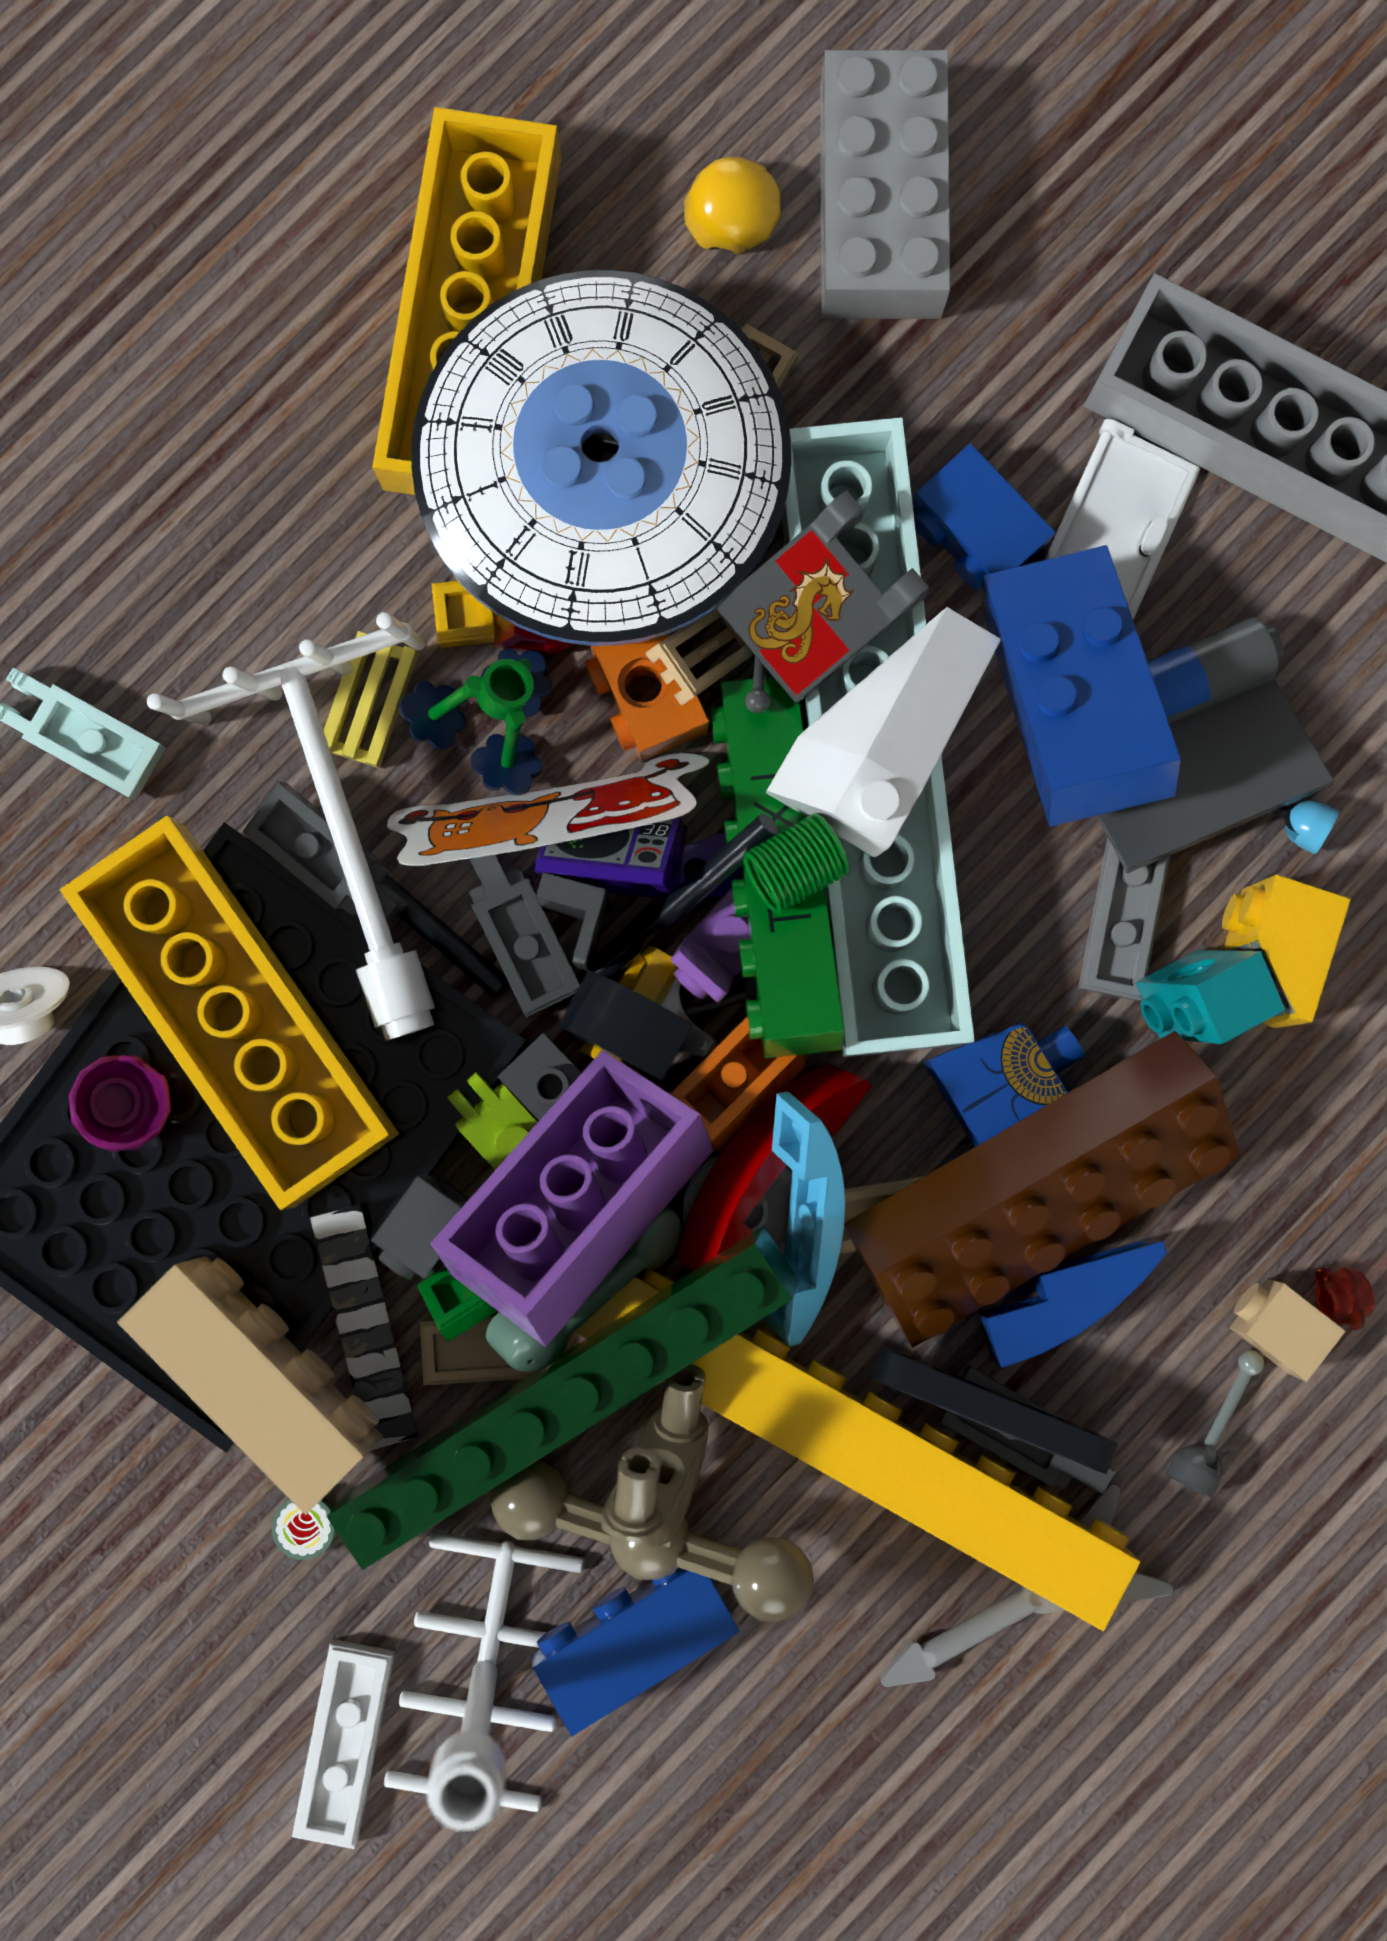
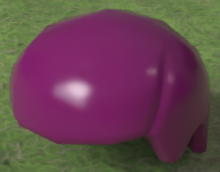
M122 1054L120 1056L111 1055L98 1058L79 1072L68 1096L71 1122L89 1143L111 1152L137 1150L160 1134L171 1112L169 1084L165 1076L141 1058L132 1055Z

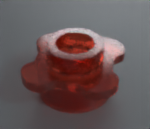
M1327 1266L1318 1268L1315 1275L1318 1285L1315 1291V1298L1320 1312L1340 1327L1343 1324H1348L1352 1330L1362 1329L1365 1325V1318L1373 1313L1375 1305L1373 1290L1368 1279L1361 1271L1355 1268L1349 1269L1344 1267L1338 1269L1337 1272H1332Z

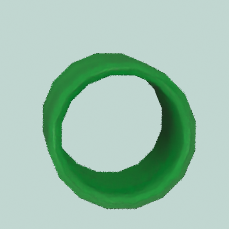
M816 813L799 821V823L793 824V827L782 830V833H777L771 839L765 840V843L762 842L759 846H754L749 852H744L743 855L746 871L755 889L768 908L777 914H781L782 910L787 911L789 906L794 907V904L800 903V900L811 897V894H816L817 890L822 891L823 887H828V884H833L834 881L843 879L850 872L848 856L837 834L825 818Z

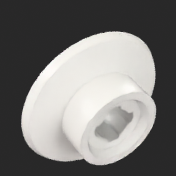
M25 967L0 973V1044L16 1045L26 1043L41 1037L52 1028L55 1022L52 1011L64 1001L69 990L70 981L64 972L50 967Z

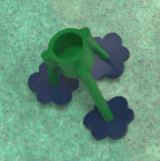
M504 649L498 655L497 661L488 665L483 670L481 677L469 676L465 684L457 690L448 685H440L435 689L431 682L421 681L414 687V693L407 694L400 700L398 708L401 717L410 723L408 732L414 741L424 742L427 740L434 749L446 750L454 744L456 739L455 732L463 730L466 725V718L458 710L459 706L471 697L477 698L479 706L488 716L497 720H504L507 727L505 737L500 734H492L486 741V747L477 748L472 753L470 759L471 767L475 772L483 775L482 783L487 789L496 791L503 787L506 792L512 795H523L531 788L532 778L541 774L543 766L541 760L534 756L535 746L528 737L519 735L520 729L526 718L534 716L539 711L541 705L540 698L546 697L551 693L552 682L547 676L543 675L546 670V662L540 653L528 650L518 655L513 649Z

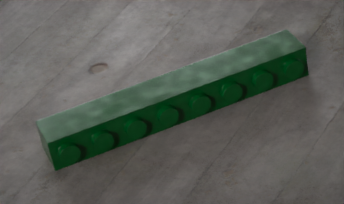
M765 1227L759 1228L571 1348L550 1366L535 1371L349 1490L326 1516L363 1571L792 1301L800 1281Z

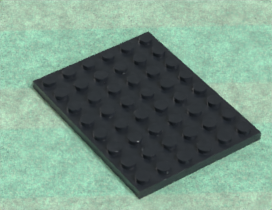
M224 822L203 852L399 1132V1135L297 1207L280 1211L114 970L0 1123V1287L227 1453L234 1447L235 1443L117 1322L175 1264L207 1256L211 1262L219 1258L232 1267L241 1277L244 1286L240 1291L257 1308L263 1303L283 1319L289 1328V1331L284 1336L302 1353L333 1310L310 1217L361 1205L372 1254H374L379 1246L371 1240L417 1176L433 1173L461 1134L455 1123L463 1115L447 1097L458 1089L473 1106L477 1105L482 1098L469 1085L467 1079L477 1072L494 1089L500 1080L498 1076L515 1060L528 1041L422 964L421 967L435 1009L430 1010L434 1025L386 1041L382 1027L375 1028L356 972L357 969L368 965L364 954L370 952L360 920L344 909H334L266 851ZM122 1054L132 1055L141 1058L165 1076L169 1084L171 1112L158 1136L137 1150L111 1152L89 1143L71 1122L68 1096L79 1072L98 1058L111 1055L120 1056Z

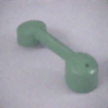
M667 1205L547 1347L543 1346L500 1312L493 1317L487 1326L486 1338L489 1345L509 1366L518 1371H539L553 1364L562 1356L568 1344V1337L641 1271L661 1267L672 1257L679 1245L682 1233L679 1215Z

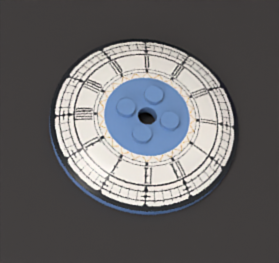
M585 270L552 276L521 287L491 304L457 334L433 369L420 399L414 421L411 445L412 477L420 514L434 547L459 583L481 604L517 627L545 638L571 644L615 646L647 641L692 624L713 611L719 602L751 575L771 544L783 515L791 473V437L785 406L771 370L746 334L723 312L687 289L659 278L616 270ZM597 433H605L612 436L619 444L616 455L606 462H594L588 459L583 454L582 447L590 436Z

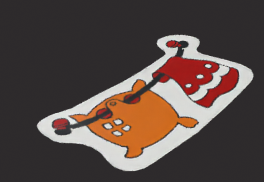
M690 753L666 754L651 759L644 765L641 771L633 774L527 792L523 795H505L452 804L404 808L395 811L389 817L387 827L389 830L406 836V846L399 853L397 859L401 864L407 866L428 865L514 852L673 819L690 812L697 805L696 799L677 778L686 773L704 768L709 764V760L704 756Z

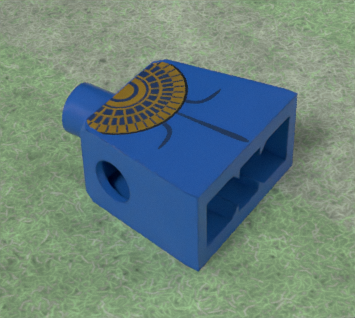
M1022 1022L977 1039L972 1043L929 1058L923 1062V1065L969 1140L976 1147L1067 1094L1068 1092L1057 1074L1084 1058V1052L1073 1033L1065 1025L1036 1042L1028 1027Z

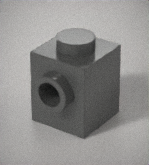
M542 1033L498 1078L540 1121L583 1072L548 1035Z

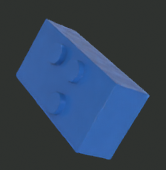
M1104 545L984 575V618L988 631L1001 639L995 653L1049 827L1175 797L1181 758L1108 546Z

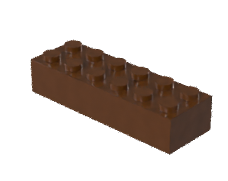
M1173 1031L844 1223V1228L881 1299L911 1347L914 1348L929 1338L943 1334L951 1325L985 1305L998 1302L1007 1292L1038 1274L1054 1269L1062 1260L1096 1240L1107 1238L1117 1228L1142 1213L1165 1204L1173 1195L1206 1176L1218 1173L1228 1163L1240 1157V1153L1217 1076L1176 1031Z

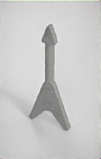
M1110 1482L1104 1494L1099 1492L1076 1520L1088 1527H1091L1095 1518L1111 1525L1120 1496V1488ZM1135 1572L1119 1603L1166 1597L1173 1593V1586L1164 1579ZM1022 1586L1019 1591L922 1645L916 1639H911L879 1677L880 1682L884 1687L931 1681L935 1678L933 1668L1034 1612L1045 1614L1066 1610Z

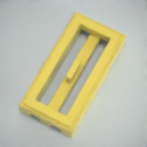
M358 631L356 638L366 635V633ZM393 645L373 652L376 655L346 742L341 743L338 741L368 654L350 660L353 670L348 675H342L323 730L332 754L380 769L399 714V702L406 694L419 656L417 650L406 646L403 648ZM391 658L399 661L369 750L366 751L359 747Z

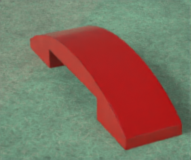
M827 1063L797 1078L778 1093L787 1091L791 1093L822 1121L829 1134L835 1135L872 1086L864 1078ZM777 1093L762 1105L732 1138L708 1174L694 1202L684 1229L677 1258L684 1267L691 1271H694L753 1233L743 1222L787 1165L772 1151Z

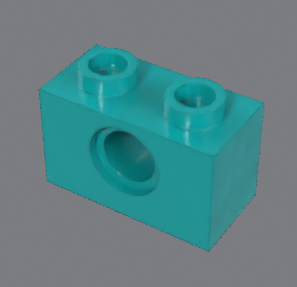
M1195 950L1135 982L1143 999L1140 1003L1143 1018L1147 1025L1158 1034L1159 1038H1163L1176 1031L1184 1041L1223 1044L1285 1010L1261 951Z

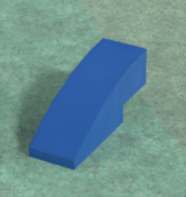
M1149 1237L1062 1262L1054 1269L1033 1277L1038 1296L979 1312V1318L992 1361L1000 1368H1004L1040 1355L1083 1332L1110 1313L1143 1283L1167 1254L1164 1241Z

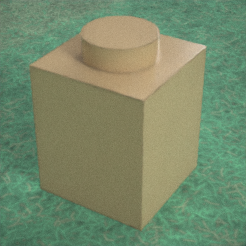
M1266 1279L1262 1285L1255 1283L1246 1290L1234 1308V1313L1238 1317L1230 1326L1231 1330L1286 1373L1305 1382L1309 1381L1346 1332L1286 1284Z

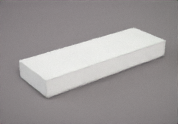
M333 1639L330 1643L292 1837L355 1849L359 1839L395 1651Z

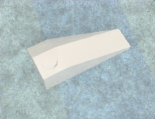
M946 607L797 737L765 793L805 817H811L813 813L821 815L839 837L876 858L892 845L930 777L1001 639Z

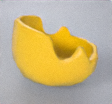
M742 157L717 159L698 173L684 200L685 225L697 243L704 249L718 247L739 255L745 252L746 249L750 250L770 237L781 216V192L774 177L768 173L764 166Z

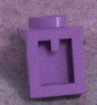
M732 887L686 936L671 958V961L678 967L674 974L687 990L700 999H703L708 994L718 1003L728 993L735 976L741 971L739 940L750 938L747 917L735 918Z

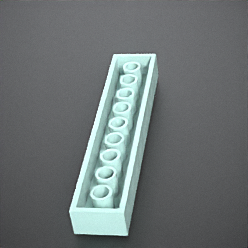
M903 418L789 429L791 437V473L788 495L782 515L784 545L788 544L808 527L837 496L847 490L862 507L863 512L861 514L864 516V519L848 533L840 537L838 541L881 592L885 593L912 568L921 577ZM924 600L887 627L802 699L805 730L926 625ZM940 755L917 801L892 845L875 858L838 836L848 856L850 872L843 879L834 881L833 884H828V887H825L844 1025L842 1050H840L841 1058L957 1046L974 1042L942 756Z

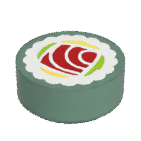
M323 1497L305 1515L288 1498L278 1508L272 1521V1536L279 1550L286 1556L297 1560H309L321 1555L332 1544L337 1535V1532L326 1517L333 1510V1504L326 1497Z

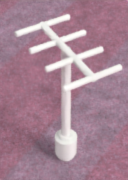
M383 612L376 619L377 625L381 628L378 631L329 648H324L307 639L302 641L299 646V650L304 657L253 675L235 667H227L223 671V678L228 682L227 684L179 701L154 693L148 696L147 705L153 710L171 715L176 720L184 719L205 726L212 719L208 710L253 694L277 701L282 697V690L279 685H282L370 952L364 954L368 965L357 969L356 972L375 1028L382 1027L385 1040L388 1041L433 1026L434 1022L430 1010L435 1009L417 952L410 951L404 953L401 943L394 944L305 677L327 668L342 675H348L353 670L350 660L401 642L417 651L425 647V639L413 631L411 625L400 622L390 614Z
M432 1532L429 1538V1546L431 1548L496 1559L485 1622L417 1611L414 1617L415 1627L481 1638L478 1660L472 1670L467 1701L405 1690L401 1692L399 1697V1705L401 1707L464 1718L461 1732L448 1737L438 1748L432 1762L429 1777L389 1770L385 1774L384 1785L389 1788L428 1794V1802L433 1814L444 1825L456 1830H474L487 1824L498 1812L500 1806L538 1812L541 1807L540 1795L504 1789L506 1760L500 1746L489 1736L490 1723L494 1722L552 1732L556 1725L554 1715L493 1705L497 1680L496 1661L500 1641L539 1648L537 1641L546 1634V1632L503 1625L514 1564L517 1562L582 1573L585 1560L583 1557L515 1546L509 1541L496 1543Z

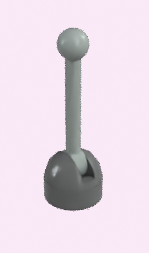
M1253 1350L1245 1351L1240 1355L1238 1359L1240 1371L1203 1444H1192L1181 1448L1174 1456L1166 1472V1475L1210 1499H1213L1223 1474L1221 1459L1216 1454L1215 1448L1251 1377L1259 1374L1264 1367L1263 1357Z

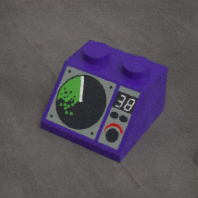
M673 818L634 828L541 846L536 858L535 872L541 876L544 872L606 889L607 893L665 899L680 886L687 827L680 818Z

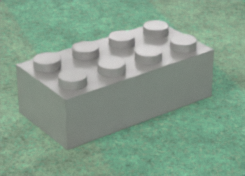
M825 50L820 83L821 319H941L950 292L948 50Z

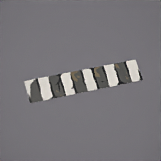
M361 1205L310 1217L354 1394L375 1413L379 1419V1423L375 1428L384 1436L371 1450L416 1438L418 1435Z

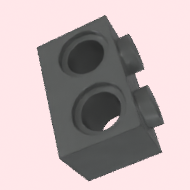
M435 1173L417 1176L371 1240L383 1249V1252L378 1257L380 1261L395 1273L408 1280L414 1274L425 1279L441 1270L444 1263L430 1243L465 1205L469 1198Z

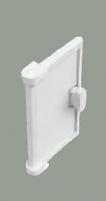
M1105 419L1099 430L1100 438L1045 560L1107 545L1132 619L1134 620L1201 468L1133 435L1135 429L1118 421ZM1139 546H1141V551L1143 552V554L1149 555V557H1143L1142 555H1140Z

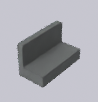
M543 872L536 898L546 911L583 921L572 962L580 971H592L591 967L596 957L610 907V900L606 889Z

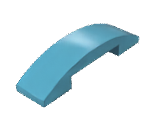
M787 1091L777 1093L772 1151L792 1169L784 1257L800 1281L793 1300L763 1319L791 1347L801 1344L812 1327L829 1291L842 1244L845 1193L840 1161L830 1134L822 1121Z

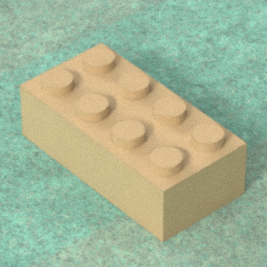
M207 1256L175 1264L117 1323L273 1483L307 1515L384 1437L375 1428L379 1423V1419L361 1399L352 1395L347 1400L329 1382L334 1377V1374L317 1354L309 1349L301 1353L284 1336L289 1331V1328L274 1310L263 1303L257 1308L240 1291L244 1286V1282L226 1262L219 1258L211 1262Z

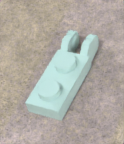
M12 668L6 678L7 681L12 683V687L29 697L35 696L43 702L31 721L22 717L19 711L1 703L0 721L23 733L22 738L136 801L166 748L54 684L49 688L19 670Z

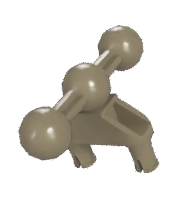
M694 1364L688 1365L665 1380L663 1405L649 1420L636 1447L629 1449L622 1455V1461H619L617 1483L605 1505L570 1494L568 1483L561 1471L543 1459L537 1460L492 1489L489 1499L493 1516L500 1529L517 1540H539L552 1535L560 1528L609 1544L612 1556L619 1568L637 1580H659L672 1575L678 1568L732 1585L734 1596L742 1609L760 1621H782L796 1616L808 1603L813 1593L814 1576L812 1564L804 1551L785 1537H763L748 1543L742 1550L689 1532L688 1523L684 1517L691 1504L692 1495L703 1464L709 1432L708 1421L701 1412L705 1373Z

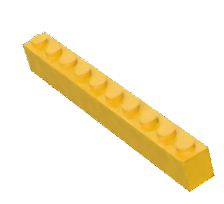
M645 1269L643 1275L638 1274L574 1332L587 1339L676 1281L655 1269ZM757 1329L753 1337L741 1332L691 1363L700 1367L705 1373L702 1404L1104 1632L1141 1562L1126 1548L1130 1538L1121 1531L1097 1518L1094 1519L1091 1527L1086 1526L1068 1515L1072 1505L1061 1497L1040 1486L1037 1487L1034 1495H1031L1011 1483L1016 1473L983 1454L980 1456L977 1464L955 1452L959 1441L928 1423L924 1424L921 1432L898 1420L903 1410L897 1405L871 1391L868 1392L865 1400L842 1388L847 1379L846 1377L816 1360L812 1361L809 1369L786 1357L791 1347L761 1329Z

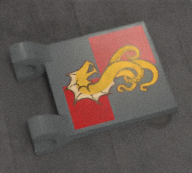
M847 490L837 496L808 527L715 606L718 612L796 704L887 627L915 608L929 595L927 592L929 590L928 585L913 568L897 580L885 593L881 592L838 541L840 537L848 533L864 519V516L861 514L863 512L862 507Z

